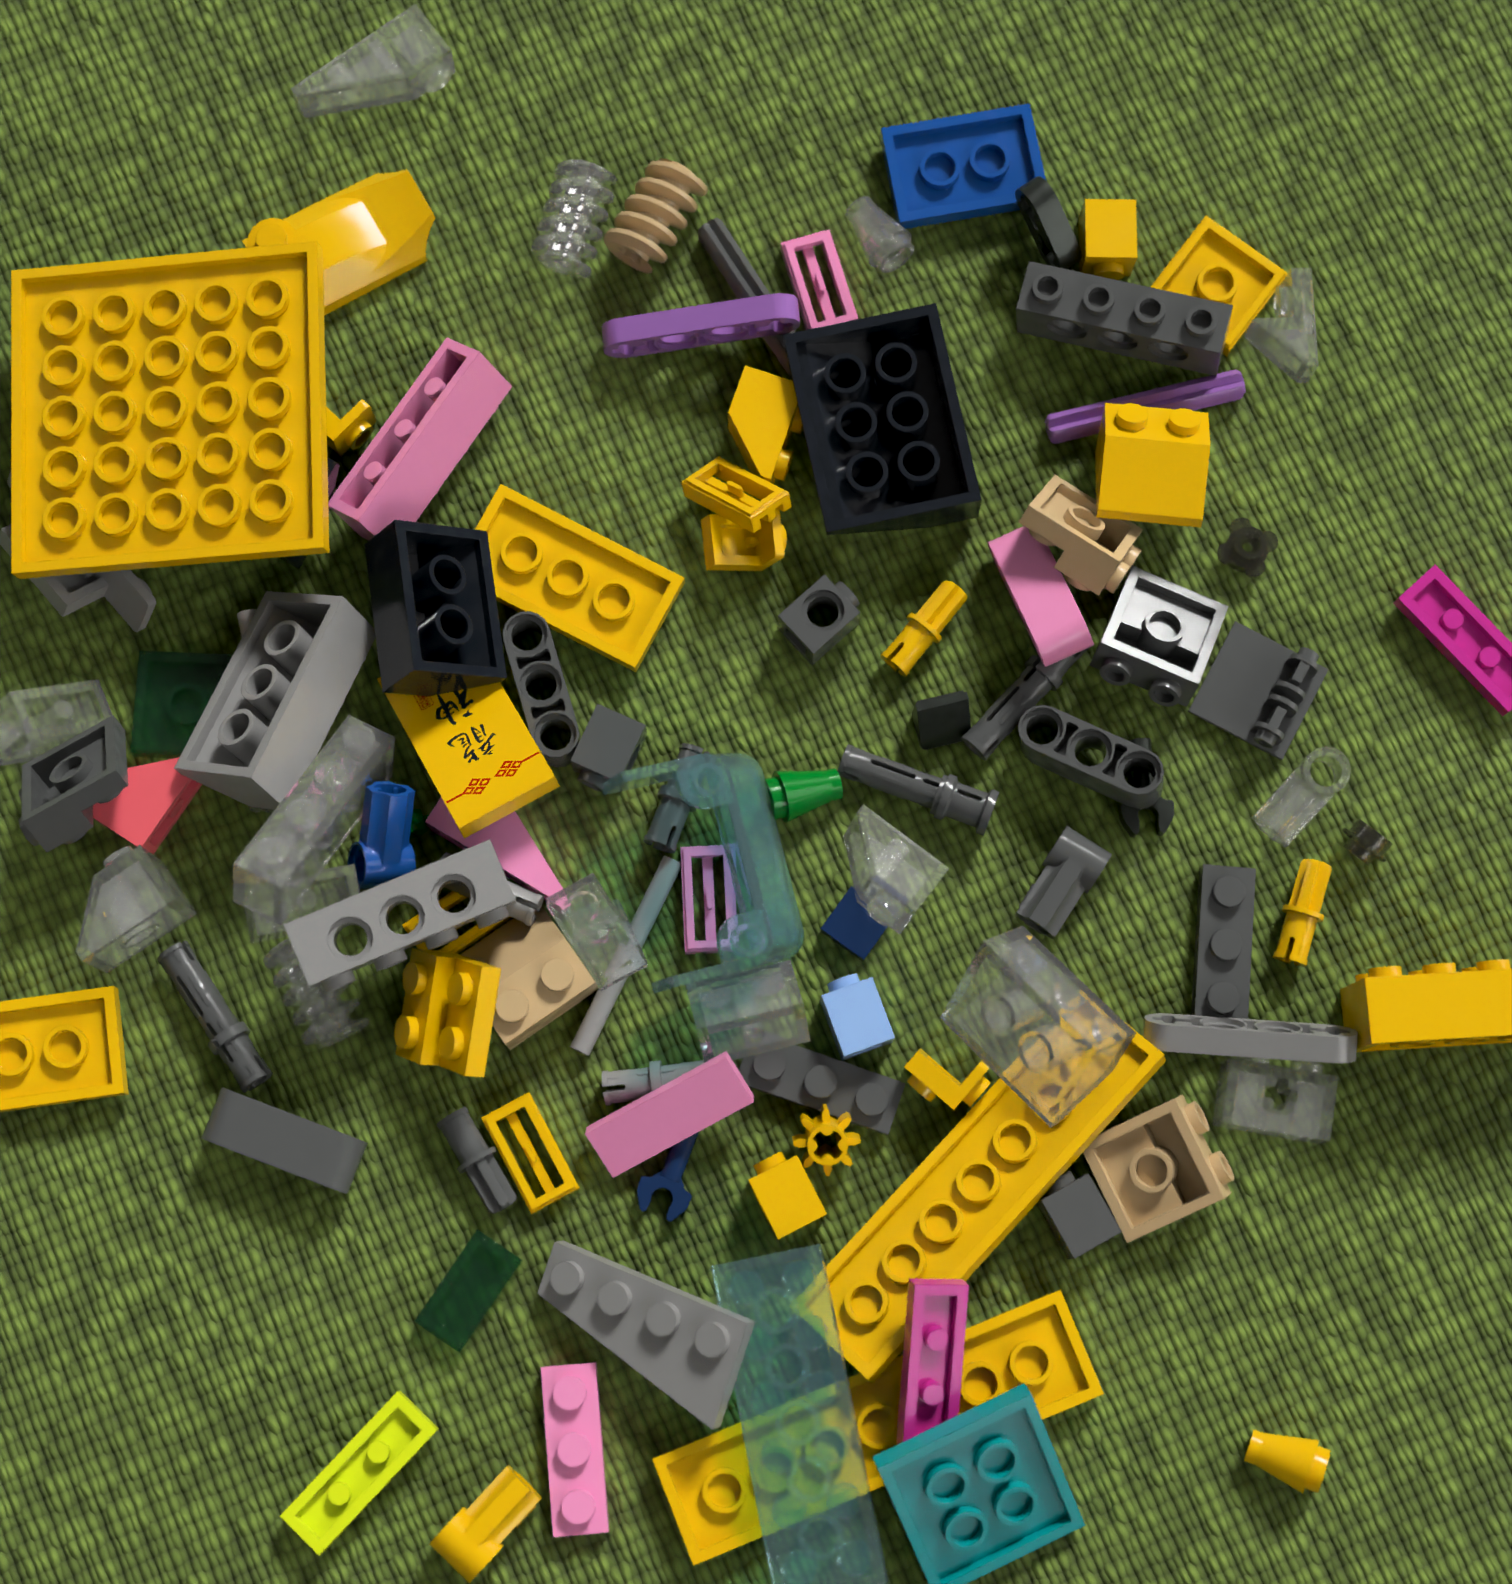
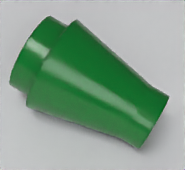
M835 768L819 771H774L771 778L763 779L761 782L763 803L772 821L782 818L787 823L831 801L843 798L841 778Z

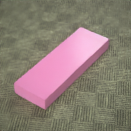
M725 1051L587 1126L585 1135L614 1178L754 1102V1094L728 1052Z

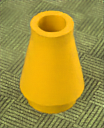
M1253 1429L1244 1461L1259 1467L1302 1494L1305 1489L1318 1493L1331 1450L1318 1446L1319 1440L1269 1434Z

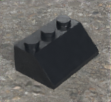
M394 520L364 544L382 693L434 696L499 683L507 679L487 531Z

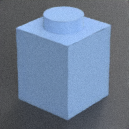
M857 973L827 984L829 993L821 995L820 1003L842 1061L893 1042L895 1036L873 977L860 981Z

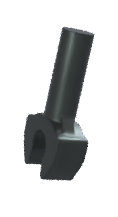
M1150 738L1130 740V742L1152 751ZM1141 769L1133 770L1135 788H1144L1153 782L1154 778L1149 772ZM1160 797L1153 805L1141 808L1149 809L1154 813L1158 836H1162L1167 831L1174 817V802ZM1121 804L1118 808L1119 820L1130 837L1133 838L1139 833L1140 821L1138 812L1141 809Z

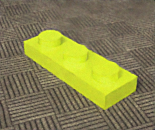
M400 1390L397 1391L288 1506L280 1517L318 1555H321L429 1441L439 1428Z

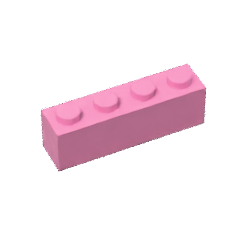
M446 337L328 501L329 508L361 537L367 540L372 539L394 520L416 522L512 388L510 383L480 351Z

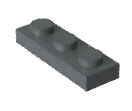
M1203 864L1199 867L1191 1015L1248 1019L1255 868Z
M754 1030L739 1068V1072L749 1088L820 1113L822 1105L827 1104L831 1116L839 1118L843 1113L848 1112L851 1116L850 1123L886 1136L889 1134L906 1084Z

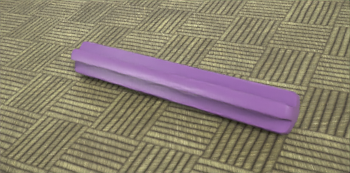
M1239 370L1218 373L1217 376L1210 375L1052 413L1047 416L1045 427L1050 442L1057 444L1098 434L1105 403H1134L1145 407L1165 409L1186 408L1194 411L1241 399L1245 393V382Z

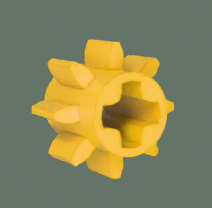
M823 1104L821 1115L813 1119L803 1113L800 1115L801 1123L806 1128L805 1134L792 1136L793 1146L798 1148L807 1147L808 1151L801 1160L804 1168L811 1166L815 1161L823 1165L825 1175L830 1176L832 1165L840 1161L847 1166L853 1164L851 1156L847 1152L848 1146L860 1144L861 1139L858 1133H845V1129L851 1122V1116L848 1112L843 1113L837 1119L830 1115L827 1104ZM835 1131L837 1145L832 1148L827 1144H823L818 1149L816 1134L821 1132L828 1136Z

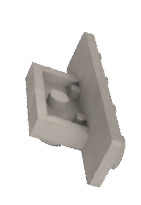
M10 471V474H9V477H8V480H7L8 486H9L10 488H11V471ZM11 524L0 530V545L10 557ZM131 570L29 578L62 617L104 596L135 632L146 628L156 605V599L152 595L149 586L145 581L137 578Z

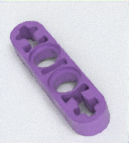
M775 293L611 319L602 325L604 354L616 358L636 357L788 333L800 326L798 298L791 294Z

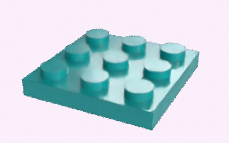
M1024 1383L872 1457L928 1584H967L1085 1526L1032 1394Z

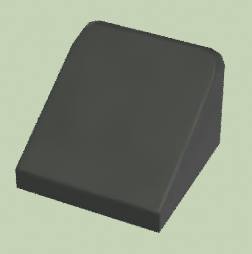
M962 690L917 701L912 712V718L919 745L923 750L962 742L961 737L971 728L967 692Z

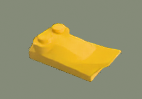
M405 169L391 173H376L283 220L279 218L262 220L252 228L248 238L242 240L244 247L248 248L317 241L323 249L325 316L426 262L427 239L436 218L409 170Z

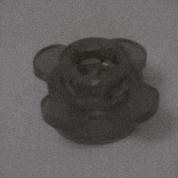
M1237 518L1230 524L1231 534L1228 540L1218 547L1217 557L1221 563L1228 564L1236 571L1244 572L1248 577H1259L1265 571L1264 561L1268 553L1274 551L1278 546L1277 536L1272 531L1262 532L1251 526L1247 518ZM1243 544H1250L1252 551L1246 552L1243 549Z

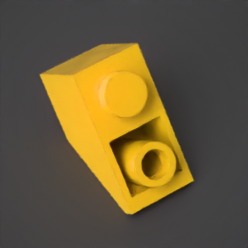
M745 365L728 411V429L750 472L774 484L775 479L785 480L793 457V451L786 449L791 433L801 434L803 430L792 380Z

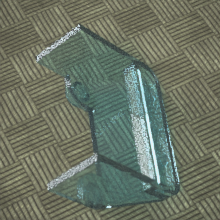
M698 754L622 771L602 784L603 793L607 795L675 779L678 793L688 805L702 810L714 808L740 914L728 918L718 931L717 948L721 964L653 982L651 984L654 993L781 962L797 954L803 944L804 930L776 820L773 815L768 789L765 784L763 770L759 763L747 754Z

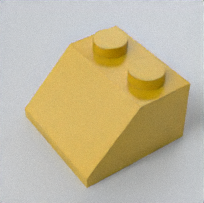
M1105 403L1095 449L1096 517L1201 528L1211 446L1209 414L1186 408L1165 409L1145 407L1134 403Z

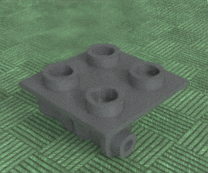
M1235 621L1188 712L1282 760L1329 669L1317 664L1319 655L1315 651L1306 647H1300L1298 653Z

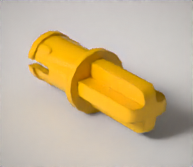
M943 581L916 614L909 613L906 617L909 622L889 647L880 655L882 660L894 671H897L899 668V674L907 677L910 673L909 671L933 642L938 644L942 640L941 631L967 601V594L963 589L952 581Z
M1303 859L1301 861L1289 905L1284 904L1282 907V911L1286 913L1273 958L1289 964L1291 961H1294V964L1297 966H1307V957L1317 922H1323L1324 915L1320 911L1332 871L1331 866L1316 859Z

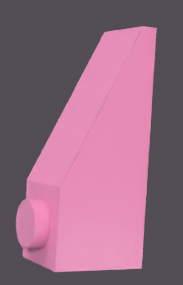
M442 797L439 799L425 821L432 832L462 850L490 839L506 877L537 894H543L544 900L566 912L571 904L566 892L515 811L464 839Z

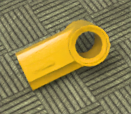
M507 1465L469 1508L463 1507L429 1545L470 1583L502 1549L504 1545L501 1542L533 1511L542 1497L523 1476Z

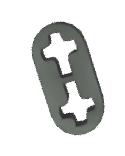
M1037 176L1016 189L1015 198L1046 264L1068 269L1082 259L1081 249L1060 201L1049 183L1044 178Z

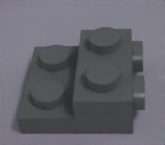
M1132 566L1089 666L1099 669L1101 677L1110 684L1123 686L1132 683L1148 690L1149 697L1159 705L1170 707L1181 704L1187 707L1200 684L1229 606Z
M114 715L22 765V788L19 790L22 805L21 817L18 821L22 833L33 846L40 844L47 853L62 844H72L78 841L89 829L94 827L93 805L111 801L121 793L123 788L128 786L125 729Z

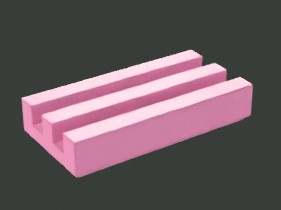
M830 229L782 242L780 250L795 296L798 298V306L806 330L857 320L858 316ZM817 245L822 246L844 314L839 317H835L813 249ZM799 250H802L824 321L818 323L795 254Z
M733 844L680 847L685 955L706 952V954L728 951V953L738 952ZM713 857H723L727 939L716 940ZM692 858H702L706 940L695 941Z

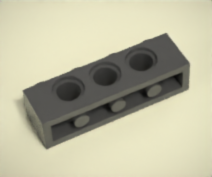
M1029 261L1016 307L1017 332L1217 376L1229 331L1233 305Z

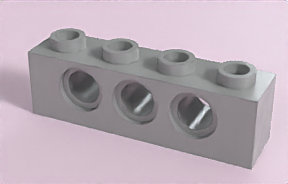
M489 839L284 924V928L308 986L314 988L322 985L325 993H328L356 981L353 971L374 963L378 972L407 960L408 958L404 950L422 942H425L428 950L447 944L459 938L456 928L476 920L479 929L504 920L509 917L506 907L516 904V900L492 842ZM451 883L462 884L470 892L468 906L457 913L447 912L439 905L441 890ZM400 904H409L415 907L419 913V922L416 928L407 934H397L388 925L390 911ZM350 925L362 927L367 934L366 947L361 953L354 956L342 954L337 946L338 934L343 928Z

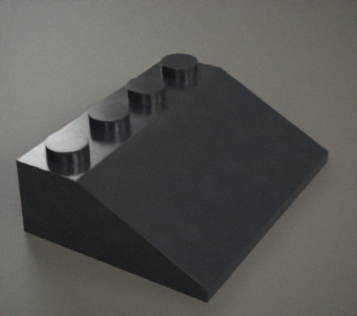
M936 303L783 335L826 535L930 528L978 518L982 499Z

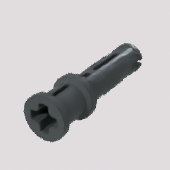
M850 744L847 745L838 768L840 777L857 781L899 798L918 803L931 809L930 814H933L934 818L942 820L944 817H948L975 827L977 834L983 836L1000 793L993 789L986 793L958 782L957 776L949 774V776L943 775L942 778L929 775L890 759L868 753Z

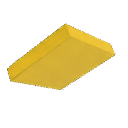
M1205 216L1155 280L1151 288L1233 305L1229 331L1223 354L1228 356L1285 281L1289 273L1211 218Z

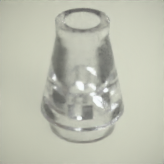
M863 196L855 200L848 207L846 217L855 230L870 266L878 267L883 273H889L900 268L910 259L914 252V246L910 242L911 233L879 208L869 196Z

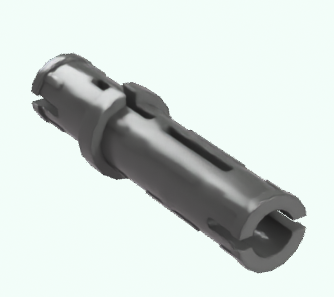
M1089 648L1047 667H1044L1039 655H1032L1025 662L1026 669L1020 674L1018 679L1006 689L981 719L961 737V740L964 741V744L975 755L986 761L1007 735L1018 726L1020 718L1025 711L1035 706L1050 690L1056 691L1062 685L1063 681L1061 678Z
M187 941L178 942L162 952L157 958L158 962L162 965L167 975L170 976L176 989L203 1027L210 1040L208 1047L214 1055H220L234 1075L233 1077L239 1084L242 1092L251 1091L267 1081L273 1075V1072L263 1058H261L248 1037L251 1032L245 1022H239L231 1012L206 970L199 963Z

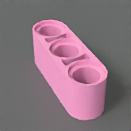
M1025 526L987 542L999 573L1044 667L1094 646L1089 629L1062 573L1054 568L1056 561L1049 546L1034 539L1030 535L1029 529Z

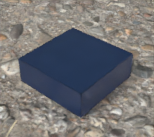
M851 886L820 928V931L863 962L895 917Z

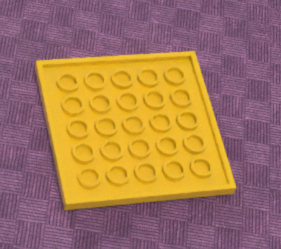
M317 241L11 270V574L19 579L330 553L323 249Z

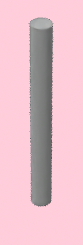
M663 856L570 1048L586 1056L590 1055L681 870L680 862Z

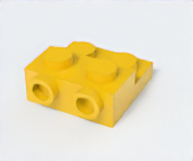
M412 948L410 962L403 971L405 996L402 1015L399 1016L395 1023L394 1038L397 1045L395 1055L420 1065L441 1066L463 1076L484 1077L501 968L448 951Z

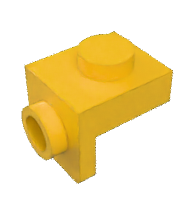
M362 399L341 420L326 406L327 445L340 457L349 448L355 450L362 446L373 433V425L376 422L371 406Z
M775 509L777 518L771 522L760 519L761 529L755 533L718 514H709L701 519L706 570L763 571L783 559L787 544V533L785 527L781 524L780 510Z
M921 1048L904 1066L912 1074L908 1078L907 1083L929 1102H932L938 1096L953 1110L961 1101L971 1107L991 1083L983 1076L990 1068V1065L983 1059H981L962 1083Z

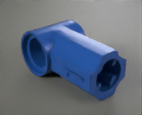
M377 781L365 787L360 839L351 845L347 862L349 880L354 889L368 890L416 870L415 853L409 842L415 791L408 785H400L390 781Z

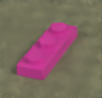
M1435 564L1397 598L1393 604L1477 691L1504 716L1512 709V643Z
M909 1279L897 1444L959 1415L969 1285L963 1279Z

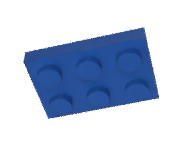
M1030 104L883 127L880 131V140L898 230L1020 210L1015 198V190L1037 176L1046 180Z

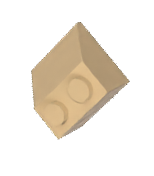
M541 907L539 912L535 910L534 914L537 915V918L531 927L513 918L460 954L501 968L492 1026L510 1050L598 990L595 980L543 907Z

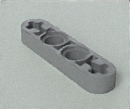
M1155 1013L1144 1017L1143 1037L1160 1051L1322 1063H1351L1356 1060L1358 1032L1352 1028L1339 1025Z

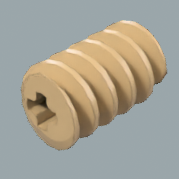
M660 158L658 161H652L645 168L646 178H641L637 181L635 185L636 194L630 195L625 201L626 211H621L614 219L616 228L609 229L604 235V242L612 254L625 264L646 274L652 273V267L648 263L649 259L659 263H664L667 260V254L658 246L659 243L675 246L678 241L673 232L668 229L669 226L681 230L687 227V220L679 213V210L681 209L689 213L696 212L698 208L697 203L689 196V193L705 196L708 192L704 182L688 168L666 158Z

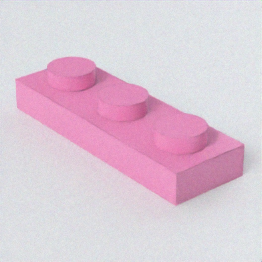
M597 1362L541 1367L553 1537L609 1532Z

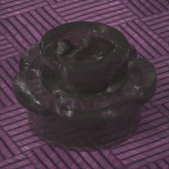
M1358 818L1349 830L1345 827L1343 828L1342 832L1349 837L1343 847L1369 866L1374 858L1380 862L1387 860L1383 856L1393 844L1364 821Z

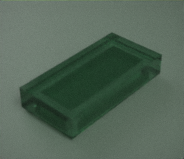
M477 1229L414 1322L457 1352H462L523 1260Z

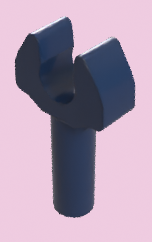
M699 1132L670 1147L661 1172L652 1177H641L637 1188V1196L642 1212L647 1211L652 1202L654 1192L662 1188L669 1190L673 1196V1201L666 1217L667 1221L672 1222L687 1210L692 1195L685 1191L682 1176Z

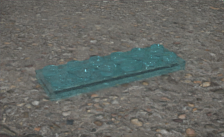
M821 1244L711 1266L718 1306L755 1321L734 1384V1391L771 1583L887 1584L889 1581Z

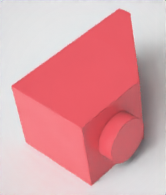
M179 757L127 768L128 786L123 788L121 793L111 801L94 804L93 819L152 857L202 784L180 774L174 769Z

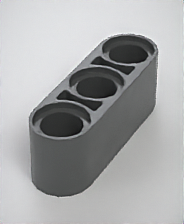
M530 611L519 612L511 616L505 623L503 641L531 736L548 765L565 767L571 764L570 760L581 739V735L550 628L546 620L539 614ZM533 630L542 635L541 643L532 650L524 651L514 645L516 638L524 631ZM540 679L551 680L557 685L555 693L546 700H536L529 695L532 684ZM554 728H562L571 733L569 744L561 750H551L543 745L544 736Z
M1046 705L1033 706L1021 716L1018 724L1021 751L1025 758L1033 764L1128 807L1136 809L1147 808L1156 803L1160 798L1164 781L1163 764L1152 751L1054 707ZM1038 727L1051 728L1057 734L1054 740L1048 744H1037L1029 739L1030 733ZM1087 748L1098 749L1105 755L1104 760L1095 766L1083 765L1076 757ZM1141 769L1149 772L1154 780L1147 787L1135 788L1126 782L1125 777L1133 770Z
M223 1087L201 1139L345 1194H348L368 1144L357 1138Z

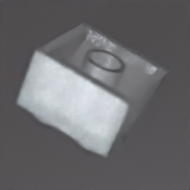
M141 845L134 849L131 846H126L112 853L103 862L105 868L93 875L76 953L81 961L105 973H109L197 914L164 862Z

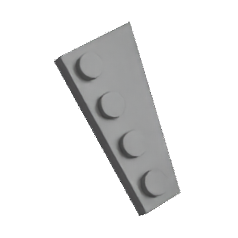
M564 1240L554 1242L537 1294L713 1430L721 1427L755 1321Z

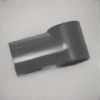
M1066 826L1042 863V866L1045 868L1020 903L1015 916L1039 934L1054 939L1083 892L1086 894L1089 892L1112 854Z

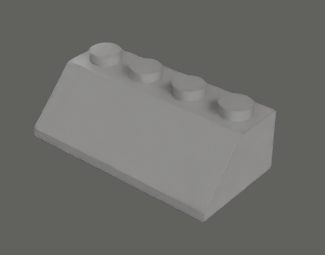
M266 591L174 769L180 774L250 807L289 812L376 638L375 628L343 596Z

